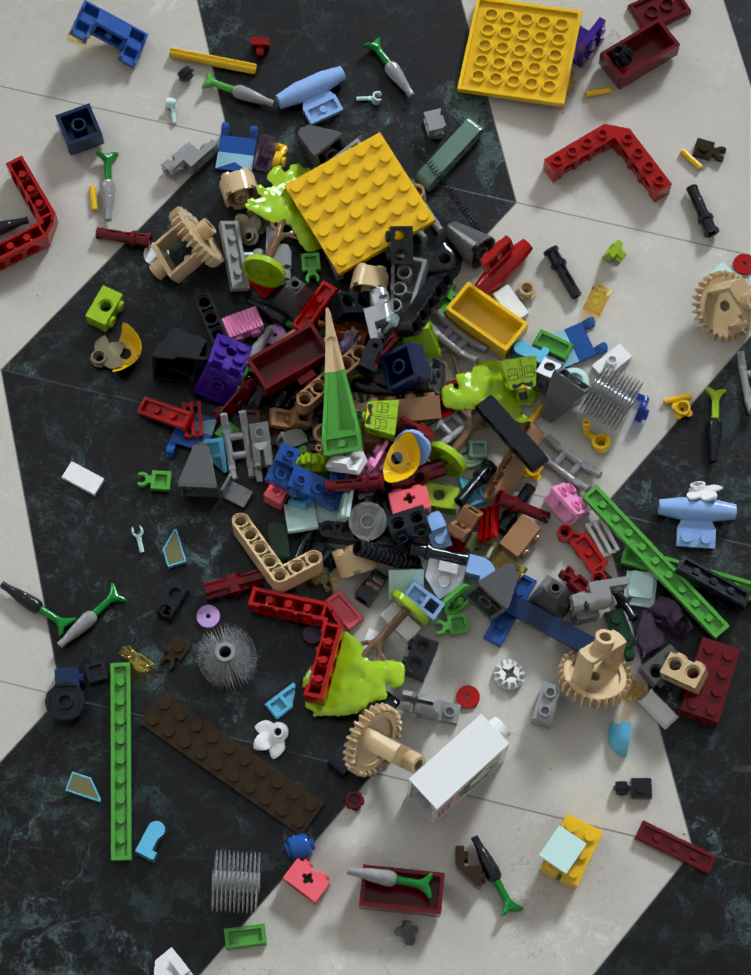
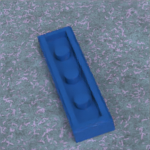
M520 572L513 594L527 601L537 580ZM505 612L501 613L493 619L483 639L501 648L516 618Z

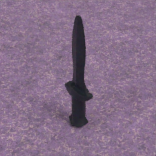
M604 570L606 579H612V577ZM611 591L617 602L615 608H623L628 616V621H636L639 614L635 613L629 605L632 600L631 596L627 598L621 592L613 593Z

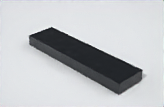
M685 555L680 558L674 571L679 576L742 611L751 596V592Z

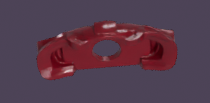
M248 375L244 376L239 384L240 388L223 407L219 406L212 412L216 420L221 423V413H227L229 418L241 408L246 399L252 394L257 382Z

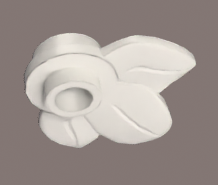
M697 481L690 484L689 492L686 495L689 500L700 498L703 501H712L717 498L716 492L722 490L723 487L719 485L706 486L705 482Z
M261 721L255 725V729L260 734L255 738L253 748L260 751L269 750L271 758L276 759L285 750V740L289 735V729L282 722ZM278 728L281 729V734L279 736H277L275 733L276 729Z

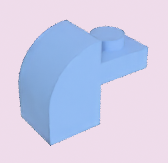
M437 510L427 514L432 534L426 536H428L432 547L444 549L452 546L453 544L441 513Z
M470 554L464 578L479 581L494 572L495 568L486 558Z
M415 581L411 583L404 593L433 620L445 605L444 602Z

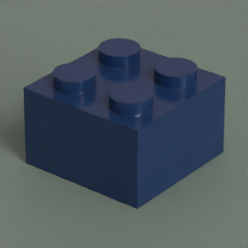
M89 103L55 115L58 128L70 156L104 144L102 132Z
M408 341L379 356L389 392L402 395L431 380L424 349L421 344Z

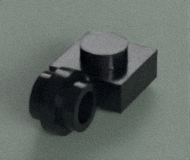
M631 778V786L627 785L626 781H617L615 786H613L616 795H627L628 791H631V799H652L651 778Z

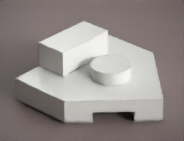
M364 451L332 456L325 467L327 471L359 475L368 460Z
M430 558L427 561L424 577L436 597L441 599L460 584H463L467 566Z
M172 947L155 960L154 975H193Z

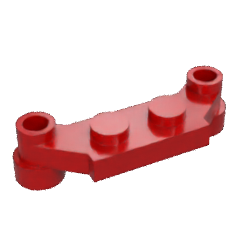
M567 524L559 526L557 530L558 540L561 543L570 544L590 572V582L605 580L604 569L608 562L586 532L583 534L575 532Z

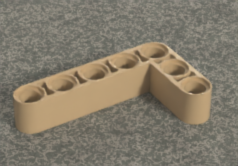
M237 513L232 517V528L235 537L274 591L286 592L322 572L323 559L319 551H308L282 564L246 514Z

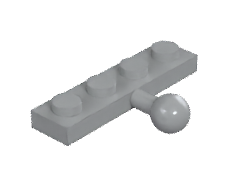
M220 221L219 230L230 292L248 291L250 289L249 279L243 273V262L249 255H265V251L257 248L253 252H244L238 221Z

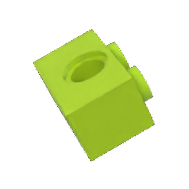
M103 285L85 315L87 323L105 332L110 327L112 328L116 322L118 312H122L125 306L123 294ZM106 307L111 308L107 312L102 311Z
M427 481L423 486L427 487L431 512L438 510L443 514L456 515L457 504L454 502V498L459 494V487L453 484L438 485L436 482ZM441 494L444 498L437 500L434 498V495Z

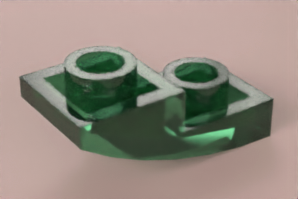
M286 520L267 523L269 546L280 561L290 560L291 550Z

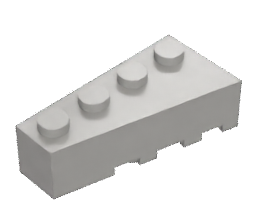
M394 254L397 260L404 258L402 254ZM413 257L414 264L392 265L390 303L392 304L393 312L400 319L426 282L429 272L427 259Z

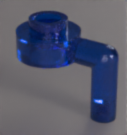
M639 393L635 400L641 401L634 421L641 423L642 420L646 421L650 410L646 408L650 399L648 396Z

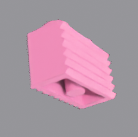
M256 306L221 318L227 336L240 343L245 338L250 336L255 338L264 332V325Z

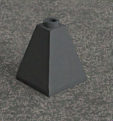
M308 124L305 127H301L297 133L299 141L314 168L329 161L346 147L343 135L339 131Z
M293 276L271 302L270 306L285 312L289 319L294 321L314 292L305 283Z
M564 367L554 370L542 406V418L550 423L555 421L583 399L588 393L590 386Z
M197 442L192 447L178 481L181 496L219 498L210 448L207 443Z
M507 563L479 580L462 595L492 621L509 608L519 577L518 569L515 565Z
M547 575L527 601L562 620L570 608L569 596L574 593L556 579Z

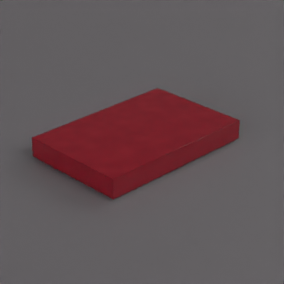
M637 0L627 7L640 29L658 18L666 26L691 14V9L685 0Z

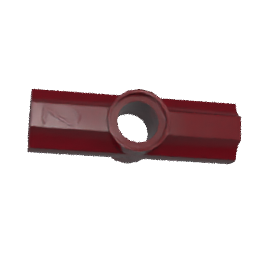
M442 459L425 463L419 466L414 474L407 479L393 483L388 482L389 488L392 491L414 485L423 486L427 481L446 476V466ZM420 472L419 476L414 479L415 474Z
M258 569L243 574L231 573L224 576L223 579L204 583L203 585L207 600L210 601L225 596H240L245 591L252 590L253 586L263 587L264 582L262 574Z

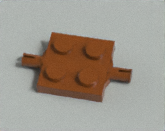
M334 319L332 320L338 341H353L356 345L365 344L366 339L370 337L367 323L358 321L335 322ZM319 320L318 328L326 329V321Z

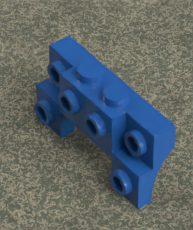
M84 0L80 6L77 17L69 32L70 35L83 42H86L89 34L117 48L120 50L117 60L131 68L135 67L149 35L87 0Z
M282 443L264 481L287 491L286 493L292 497L298 496L304 499V502L307 504H316L331 512L336 511L341 496L345 491L326 493L325 481L350 479L351 474L331 471L328 479L296 465L300 450Z

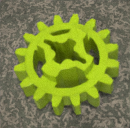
M306 452L304 455L298 456L296 465L322 476L331 472L327 471L325 467L331 457H325L321 453Z

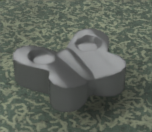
M403 920L402 926L397 927L394 930V934L403 937L405 944L412 946L415 943V934L418 933L419 929L417 926H411L410 920Z

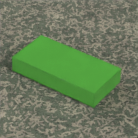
M540 329L532 343V347L539 350L546 347L550 349L549 355L566 362L574 348V344Z
M265 924L224 929L226 950L267 945Z

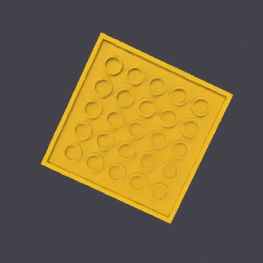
M476 0L457 92L564 107L582 11L508 0Z
M380 132L284 185L287 193L339 276L357 267L358 263H364L389 249L388 242H385V231H388L390 226H413L414 235L436 223L434 216ZM397 231L394 234V238L397 241H402L403 234Z

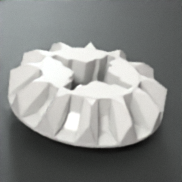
M507 659L502 660L496 665L494 680L499 687L505 690H514L524 682V667L518 661ZM514 668L513 675L515 677L513 678L510 676L509 679L507 678V680L505 681L506 673L504 671H510V669Z

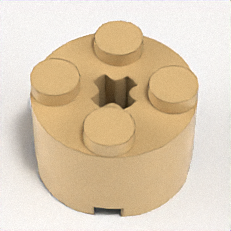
M243 167L240 170L225 172L221 175L219 187L226 207L232 206L235 210L245 209L247 199L252 197L253 199L260 198L257 192L255 176L249 168Z
M358 263L352 273L349 292H368L370 296V292L377 287H385L387 290L389 274L386 272V267Z
M354 543L347 545L344 551L339 549L332 552L341 579L369 571L377 566L376 562L355 556L352 551Z

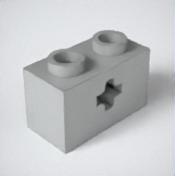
M543 681L531 724L550 729L562 686Z

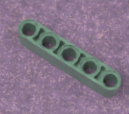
M468 118L427 162H431L429 166L433 165L431 169L436 168L433 171L429 170L430 167L428 164H425L415 176V182L421 184L424 189L430 192L440 182L437 177L443 174L439 179L441 180L481 137L484 128L471 118Z

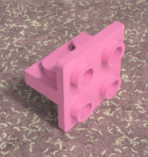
M387 440L381 445L378 443L373 448L372 453L368 452L365 455L368 462L356 478H362L366 474L367 476H376L383 473L384 460L387 452L384 450L389 443ZM391 456V461L395 464L397 460Z
M567 482L552 486L550 488L551 492L543 500L565 524L571 527L585 513L592 510L576 492V488Z

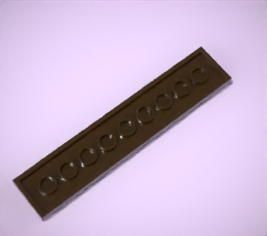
M162 691L139 722L141 726L297 835L306 832L325 805L324 802L164 691Z

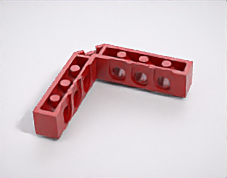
M603 124L544 159L543 170L550 180L555 182L562 178V175L572 169H577V166L587 160L591 161L592 157L613 148L618 156L620 155L627 163V168L631 169L636 175L637 181L646 188L653 202L668 195L672 185L629 128Z
M23 156L7 162L6 167L37 223L29 226V229L19 234H13V237L0 243V271L51 246L58 226L56 213Z
M253 586L248 602L252 613L322 627V636L319 647H316L317 654L314 665H311L310 680L306 684L303 695L306 702L325 706L345 635L343 624L329 602Z

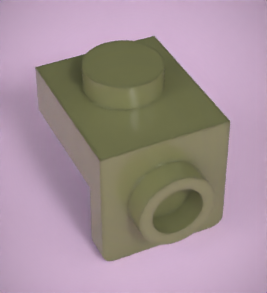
M473 532L471 537L468 538L465 548L469 554L484 557L492 562L499 545L493 541L481 543L478 541V533Z

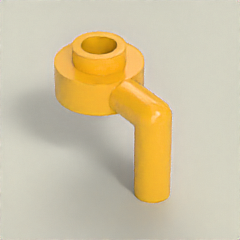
M268 140L266 146L278 150L274 155L271 168L279 165L284 168L287 161L285 154L288 151V147L284 144Z
M588 419L583 420V434L592 441L593 450L597 453L607 452L611 448L610 437L603 433L594 434L591 432L590 421Z

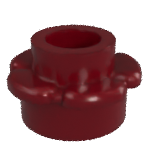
M358 791L349 792L345 796V805L348 809L357 811L364 805V797Z

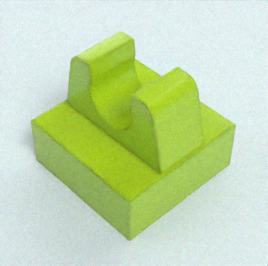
M618 239L610 245L602 258L606 262L613 259L619 263L627 255L621 249L624 244Z

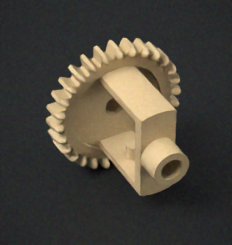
M179 206L176 207L169 214V221L173 227L151 245L158 259L149 268L160 280L168 275L173 281L180 283L204 262L209 267H217L224 261V254L215 242L216 240L212 237L216 233V229L206 218L198 222L197 218L193 217L190 212L188 213L186 209ZM183 237L181 241L184 242L186 240L188 242L186 247L192 246V254L186 255L184 257L185 260L176 267L167 250Z
M728 270L710 273L709 276L703 277L704 281L698 282L700 287L694 289L697 294L692 295L696 302L691 303L692 306L696 307L692 311V313L697 314L694 321L700 320L697 327L704 326L702 333H708V338L714 337L715 341L720 340V342L734 341L746 335V331L751 329V285H747V280L743 279L740 274L736 275L735 272H729Z
M601 629L596 632L593 642L578 652L571 649L568 651V654H564L559 662L556 677L559 679L558 685L562 686L561 691H567V697L574 696L573 702L580 700L581 706L586 702L588 708L594 704L596 709H599L601 704L604 709H607L608 704L614 707L615 702L620 704L622 699L625 700L626 696L629 695L632 685L630 667H627L626 661L621 663L627 643L625 638L615 630Z
M376 703L375 707L371 705L369 710H364V716L359 715V721H354L355 727L349 729L351 735L346 736L349 741L344 744L346 749L343 751V754H345L343 760L346 762L344 765L348 767L347 770L361 777H370L372 774H376L377 771L375 769L382 770L380 763L387 765L385 760L415 774L425 765V757L395 740V738L401 737L397 732L402 731V727L399 726L402 724L401 716L396 709L384 703Z

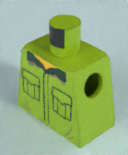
M536 355L497 361L506 390H516L517 400L528 399L527 388L536 386Z
M399 400L368 401L367 411L356 410L359 422L365 423V433L391 441L395 440Z

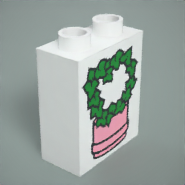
M480 714L409 778L407 796L433 824L440 820L504 761L509 746L506 738L511 735L508 728L497 717L494 716L488 721Z

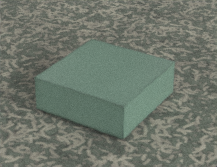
M468 440V460H488V440Z

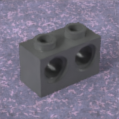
M671 644L640 666L638 673L652 689L657 686L660 689L668 683L667 680L662 679L660 670L670 652L677 654V651ZM676 664L671 669L678 670L681 665ZM652 670L658 671L659 674H660V677H659V678H654V677H652V675L650 674V671H652Z

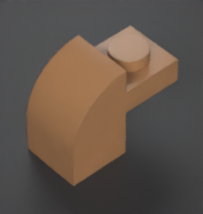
M295 406L291 410L272 407L269 409V427L284 430L283 432L302 428L303 432L312 427L313 411L302 415L296 411Z
M467 503L462 507L456 519L447 527L448 533L465 542L478 525L484 513Z

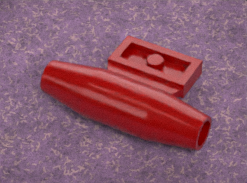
M505 235L496 242L489 252L482 256L480 262L484 272L474 286L487 295L491 294L520 268L533 250L532 246L525 239L513 245L511 238Z

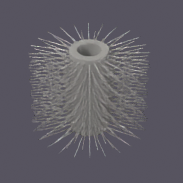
M605 365L606 367H603V371H600L601 373H599V376L589 388L581 406L593 414L596 410L597 413L595 415L597 416L600 413L598 417L605 422L610 418L608 424L612 423V427L615 425V429H617L624 416L627 415L634 404L635 398L640 393L639 391L643 385L640 384L641 386L637 388V384H634L635 380L631 383V380L629 379L628 381L627 379L629 378L628 375L626 378L623 375L621 377L620 373L617 375V371L613 375V372L609 371L612 368Z
M224 624V633L221 628V642L218 636L216 639L213 633L211 636L207 632L208 636L214 640L209 639L207 643H204L206 645H204L203 650L208 653H204L203 657L197 658H204L199 660H204L201 661L203 662L201 664H205L203 668H206L205 670L213 675L211 679L216 681L213 683L219 685L218 682H220L223 688L225 685L226 688L229 686L231 690L230 681L233 688V678L236 683L234 674L238 682L237 675L242 682V678L247 681L246 677L240 675V673L245 674L246 671L251 670L253 664L247 662L252 661L250 660L252 659L251 656L257 655H251L255 653H251L253 651H250L252 650L249 647L250 645L246 644L247 642L245 641L242 642V638L236 639L235 635L232 634L233 632L230 631L231 636H228Z
M216 849L212 874V910H214L216 892V911H218L220 897V910L222 912L225 891V913L228 904V892L230 893L229 913L232 906L233 892V912H235L237 892H239L237 900L238 913L241 893H243L242 914L245 905V893L247 894V912L249 908V895L251 893L250 910L252 913L255 893L256 914L261 873L259 872L260 852L257 873L255 872L256 852L253 860V872L251 871V853L249 870L247 872V852L244 872H242L243 851L240 869L238 868L239 851L237 853L236 865L234 863L235 853L233 852L231 866L229 851L227 871H225L226 851L224 852L222 868V851L220 850L218 864V852Z

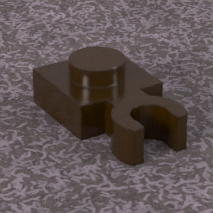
M697 138L692 156L706 161H710V158L713 157L716 161L723 162L724 156H720L718 153L725 154L726 148L722 146L716 148L714 147L715 142Z
M176 634L165 648V652L168 655L160 659V665L162 666L166 661H169L171 664L168 670L172 671L175 667L176 659L182 662L192 648V644Z

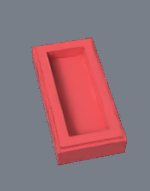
M340 589L324 601L329 602L348 632L364 621V618Z

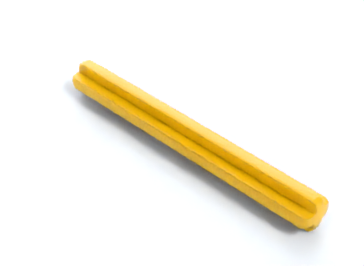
M174 47L170 49L169 53L170 58L255 74L257 70L255 63Z

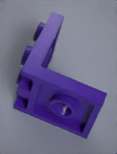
M599 17L589 31L580 26L573 63L582 68L585 61L591 59L596 47H600L603 43V35L606 31L605 19Z
M217 333L207 363L193 392L225 405L236 392L247 366L246 359L250 357L252 347ZM214 382H218L222 386H216Z

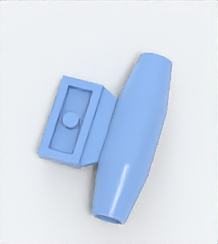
M341 66L319 71L293 83L275 95V98L281 109L303 103V113L310 125H316L343 112L338 98L330 90L346 80V76Z
M687 497L659 499L658 515L681 520L676 528V547L715 549L716 529L713 522L735 520L737 505L720 500L703 501L700 498L696 500H689Z

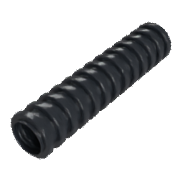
M362 539L356 540L353 545L352 551L355 556L397 569H420L421 560L417 556L412 555L409 557L407 553Z

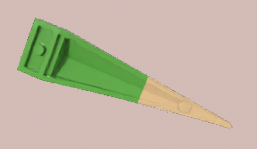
M326 308L322 443L324 456L330 457L364 450L362 431L331 313Z

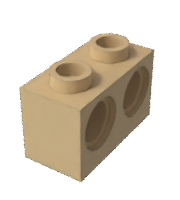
M670 652L660 670L662 679L698 695L708 676V671L703 663L699 661L692 662L682 653L677 652L675 654ZM676 664L681 665L678 670L671 669ZM692 673L699 674L698 677L694 679L689 678L690 674Z

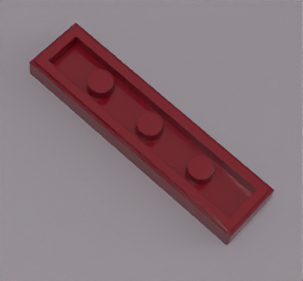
M644 820L634 838L706 875L710 873L717 857Z

